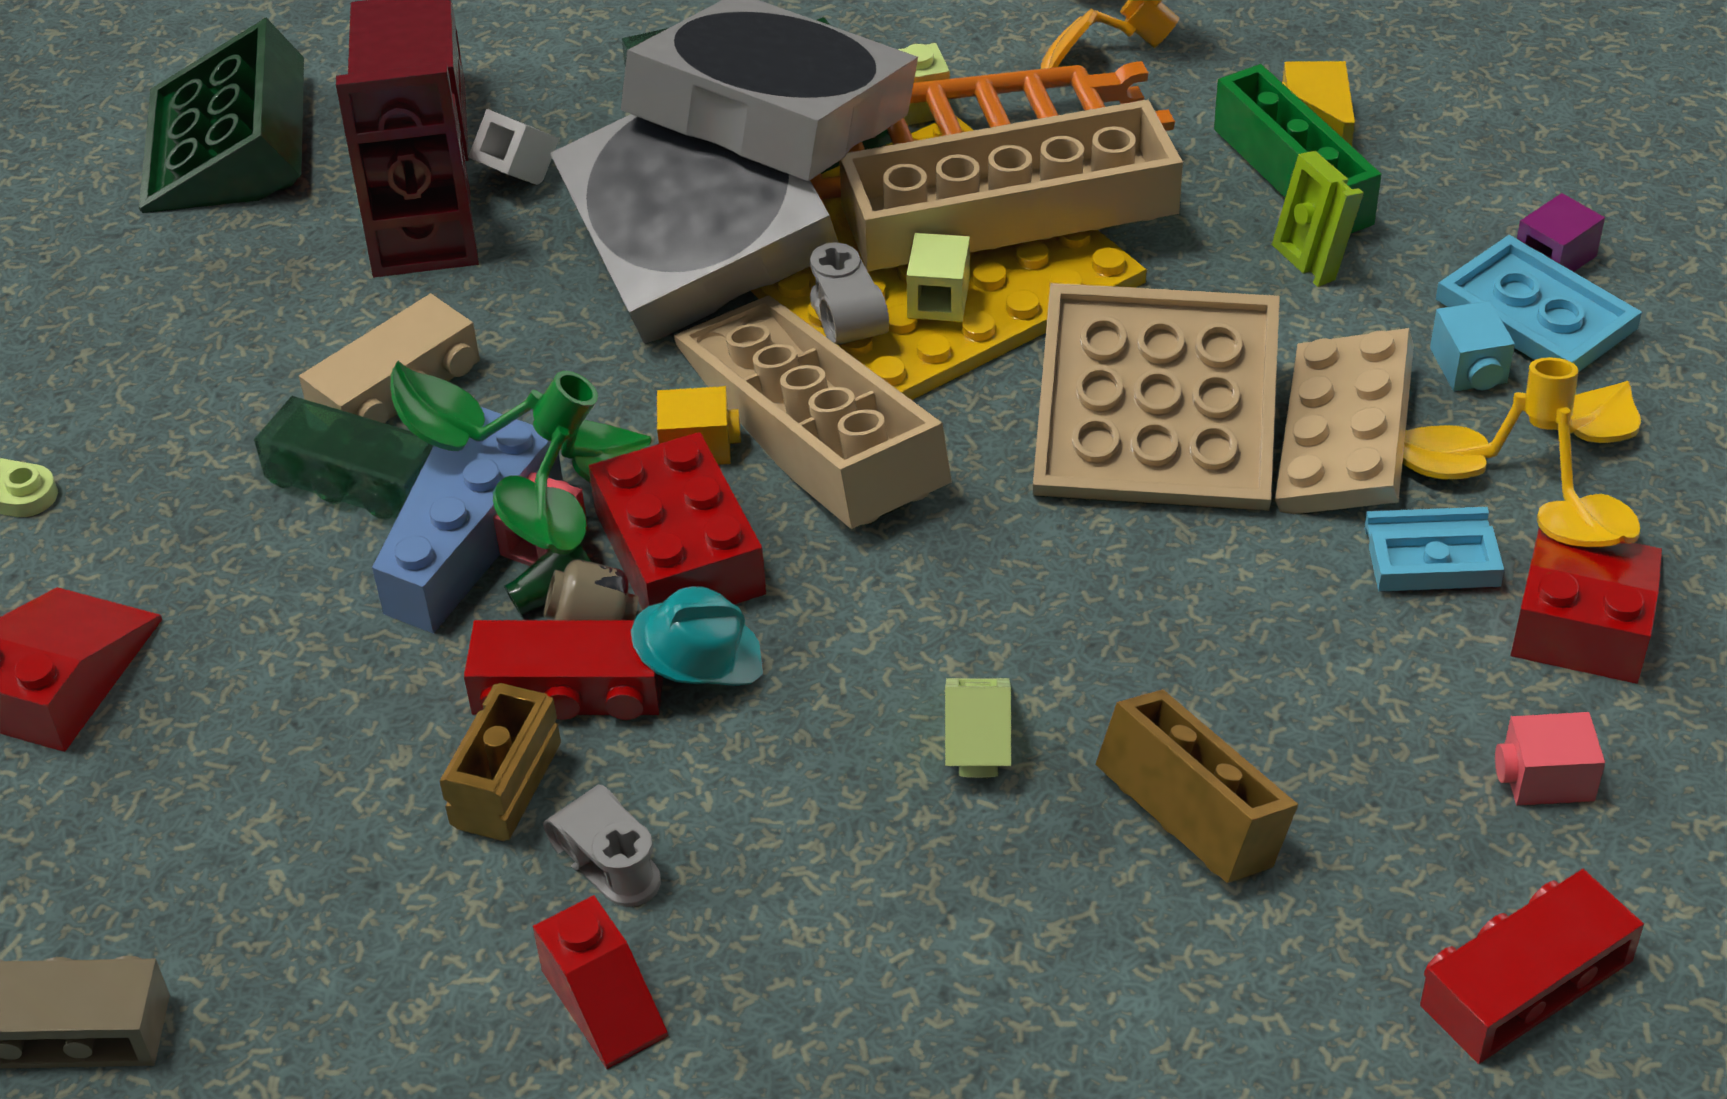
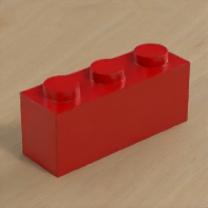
M474 620L464 681L472 715H477L479 711L484 710L483 703L493 685L503 683L545 693L553 698L556 719L566 720L577 715H611L617 719L631 720L640 715H659L663 676L658 675L643 663L634 649L631 629L635 620Z
M1581 869L1561 883L1555 880L1546 883L1537 890L1527 905L1510 916L1506 913L1496 915L1483 926L1477 937L1460 948L1456 949L1450 946L1435 955L1424 971L1425 983L1420 1006L1480 1064L1633 962L1644 923L1585 869Z

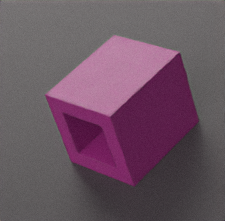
M1561 193L1520 220L1517 239L1575 272L1597 257L1605 217Z

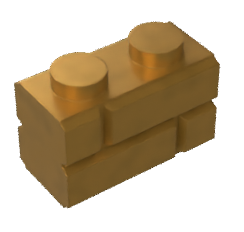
M499 683L493 685L483 703L484 710L477 713L439 782L443 799L447 801L445 807L450 825L458 830L505 841L510 840L561 744L558 724L555 723L557 716L553 698L545 693Z

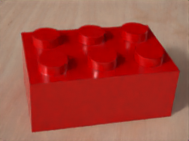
M701 432L588 465L595 512L635 595H638V602L642 610L648 606L663 603L677 590L691 586L711 589L720 593L732 604L766 595L763 548Z

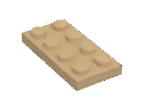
M1409 328L1374 331L1369 334L1334 339L1323 338L1297 344L1275 497L1280 512L1301 514L1399 502L1414 349Z

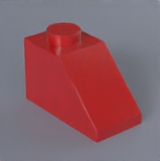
M595 895L532 926L543 974L606 1069L668 1037V1031L627 941Z

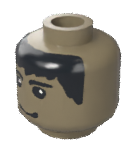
M573 560L566 566L564 572L554 571L546 598L544 618L552 620H634L638 606V595L628 593V578L622 570L588 561Z

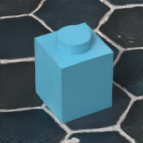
M1491 301L1436 309L1430 349L1453 392L1473 388L1487 390L1498 384L1507 383L1515 343Z

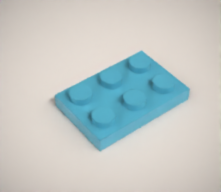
M1511 235L1506 236L1438 282L1436 300L1447 307L1491 301L1515 343L1514 348L1534 360L1547 357L1568 360L1574 363L1579 371L1636 331L1642 311Z

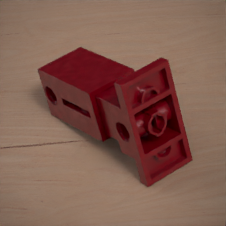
M363 0L351 2L348 74L336 75V89L373 278L479 265L478 248L471 212L470 186L465 162L469 161L465 77L452 0Z

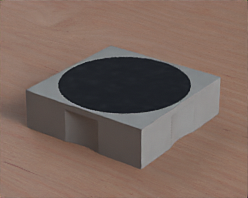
M721 0L627 50L621 110L682 134L716 143L740 156L810 181L844 158L853 146L864 140L874 138L908 115L918 57L760 0Z
M632 114L550 153L644 344L664 338L715 313L726 303L746 292L775 284L809 267L812 252L818 246L826 243H838L830 215L811 181H806L740 156L716 143L682 134Z

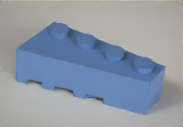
M481 407L485 417L483 426L488 425L503 415ZM516 419L483 441L478 442L469 438L465 447L460 451H448L433 446L372 566L384 615L434 634L499 557L500 552L493 516L496 514L493 505V492L498 482L507 476L517 475L526 478L531 472H538L551 442L542 438L535 431L533 425ZM558 453L548 478L563 481Z

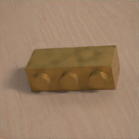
M1164 689L1116 703L1095 765L1112 779L1122 792L1131 796L1168 833L1181 841L1205 863L1211 872L1220 876L1226 883L1273 868L1299 804Z

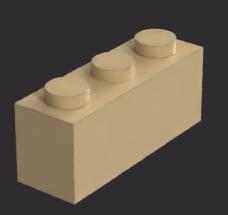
M430 293L300 374L299 379L308 414L349 445L367 433L377 432L385 425L387 420L397 415L390 389L391 373L396 362L399 360V362L413 371L435 376L446 381L465 375L475 363L480 361L473 322Z

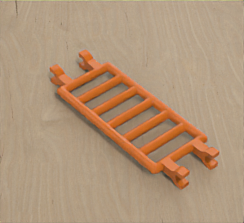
M1138 61L1125 64L1118 68L1116 72L1089 75L1087 70L1081 65L915 82L913 83L910 104L927 102L941 135L945 136L963 132L948 99L976 97L989 127L1011 124L997 94L1024 91L1037 119L1058 116L1046 91L1048 88L1072 86L1084 111L1106 107L1103 102L1120 101L1121 104L1144 100L1138 86H1130L1137 82L1147 81L1149 73L1143 62ZM1169 109L1155 111L1166 131L1174 130L1175 120ZM905 118L887 128L893 145L914 141ZM863 143L856 144L847 153L865 150ZM820 173L810 180L821 200L841 197L840 176L823 178Z

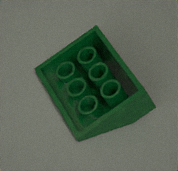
M267 17L150 89L139 210L142 213L259 201L277 190L284 191L288 189L301 176L304 57Z

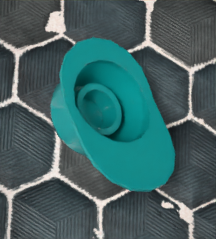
M696 586L679 589L663 603L648 606L635 618L631 629L633 647L642 662L658 675L681 683L740 686L752 684L763 674L760 643L755 634L745 625V617L742 611L720 593L711 589Z

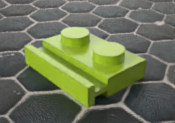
M1312 151L1298 154L1271 245L1300 272L1304 274L1310 271L1314 274L1313 283L1320 287L1336 280L1364 192L1359 188L1351 189L1347 185L1348 178L1318 152Z

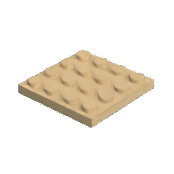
M1050 283L1033 495L1269 511L1272 489L1280 296Z

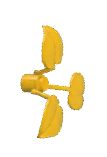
M1539 358L1532 361L1529 365L1526 393H1514L1513 405L1492 442L1488 443V440L1479 432L1462 426H1427L1405 431L1402 462L1405 466L1417 473L1432 478L1464 479L1481 475L1486 471L1487 461L1485 458H1493L1498 455L1522 411H1525L1529 415V422L1533 426L1547 430L1555 429L1558 430L1562 493L1565 501L1548 502L1539 508L1537 523L1540 529L1548 537L1556 541L1582 547H1604L1619 543L1631 544L1639 539L1640 523L1636 514L1628 505L1605 494L1578 497L1573 484L1570 439L1571 433H1574L1580 439L1596 443L1618 442L1636 436L1640 430L1641 418L1633 401L1629 381L1575 395L1578 367L1565 359Z

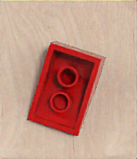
M1539 527L1510 656L1638 684L1652 633L1659 593L1662 548L1638 543H1619L1604 547L1574 546L1548 537Z
M56 587L1 616L0 734L65 752L162 621L161 614Z

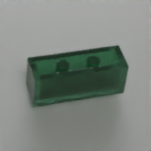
M291 396L254 438L264 478H267L274 485L285 489L293 486L316 493L328 503L338 504L344 502L364 508L373 516L384 520L391 517L397 519L433 448V445L421 440L409 430L295 396Z

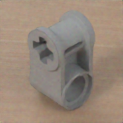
M834 242L818 246L810 257L811 270L816 278V284L810 292V301L822 323L826 337L836 345H842L886 334L889 331V314L885 298L880 288L874 284L860 259L859 253L853 247L843 243Z
M598 784L543 822L545 833L554 850L558 854L565 851L575 861L571 867L574 870H579L614 904L625 907L639 906L650 901L657 894L661 885L659 869L650 859L653 852L651 834L645 826L640 824L623 808L618 799L605 786Z

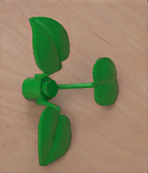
M399 360L392 369L390 381L391 398L398 416L414 435L426 443L441 449L460 451L465 447L469 438L478 442L483 441L530 410H533V427L542 438L551 442L537 472L535 482L517 475L503 478L494 489L493 505L499 518L514 533L540 548L551 549L556 554L566 555L572 553L579 546L586 532V517L576 497L563 489L547 487L549 473L560 449L563 457L572 458V465L575 471L591 483L588 465L643 449L651 443V436L585 420L598 400V393L590 381L572 371L558 372L544 394L537 390H532L525 401L488 425L483 426L485 417L478 401L462 388L438 377L413 371L399 362Z

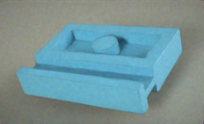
M1488 507L1367 511L1364 529L1366 535L1369 536V551L1378 591L1501 587L1504 566L1493 526H1489Z

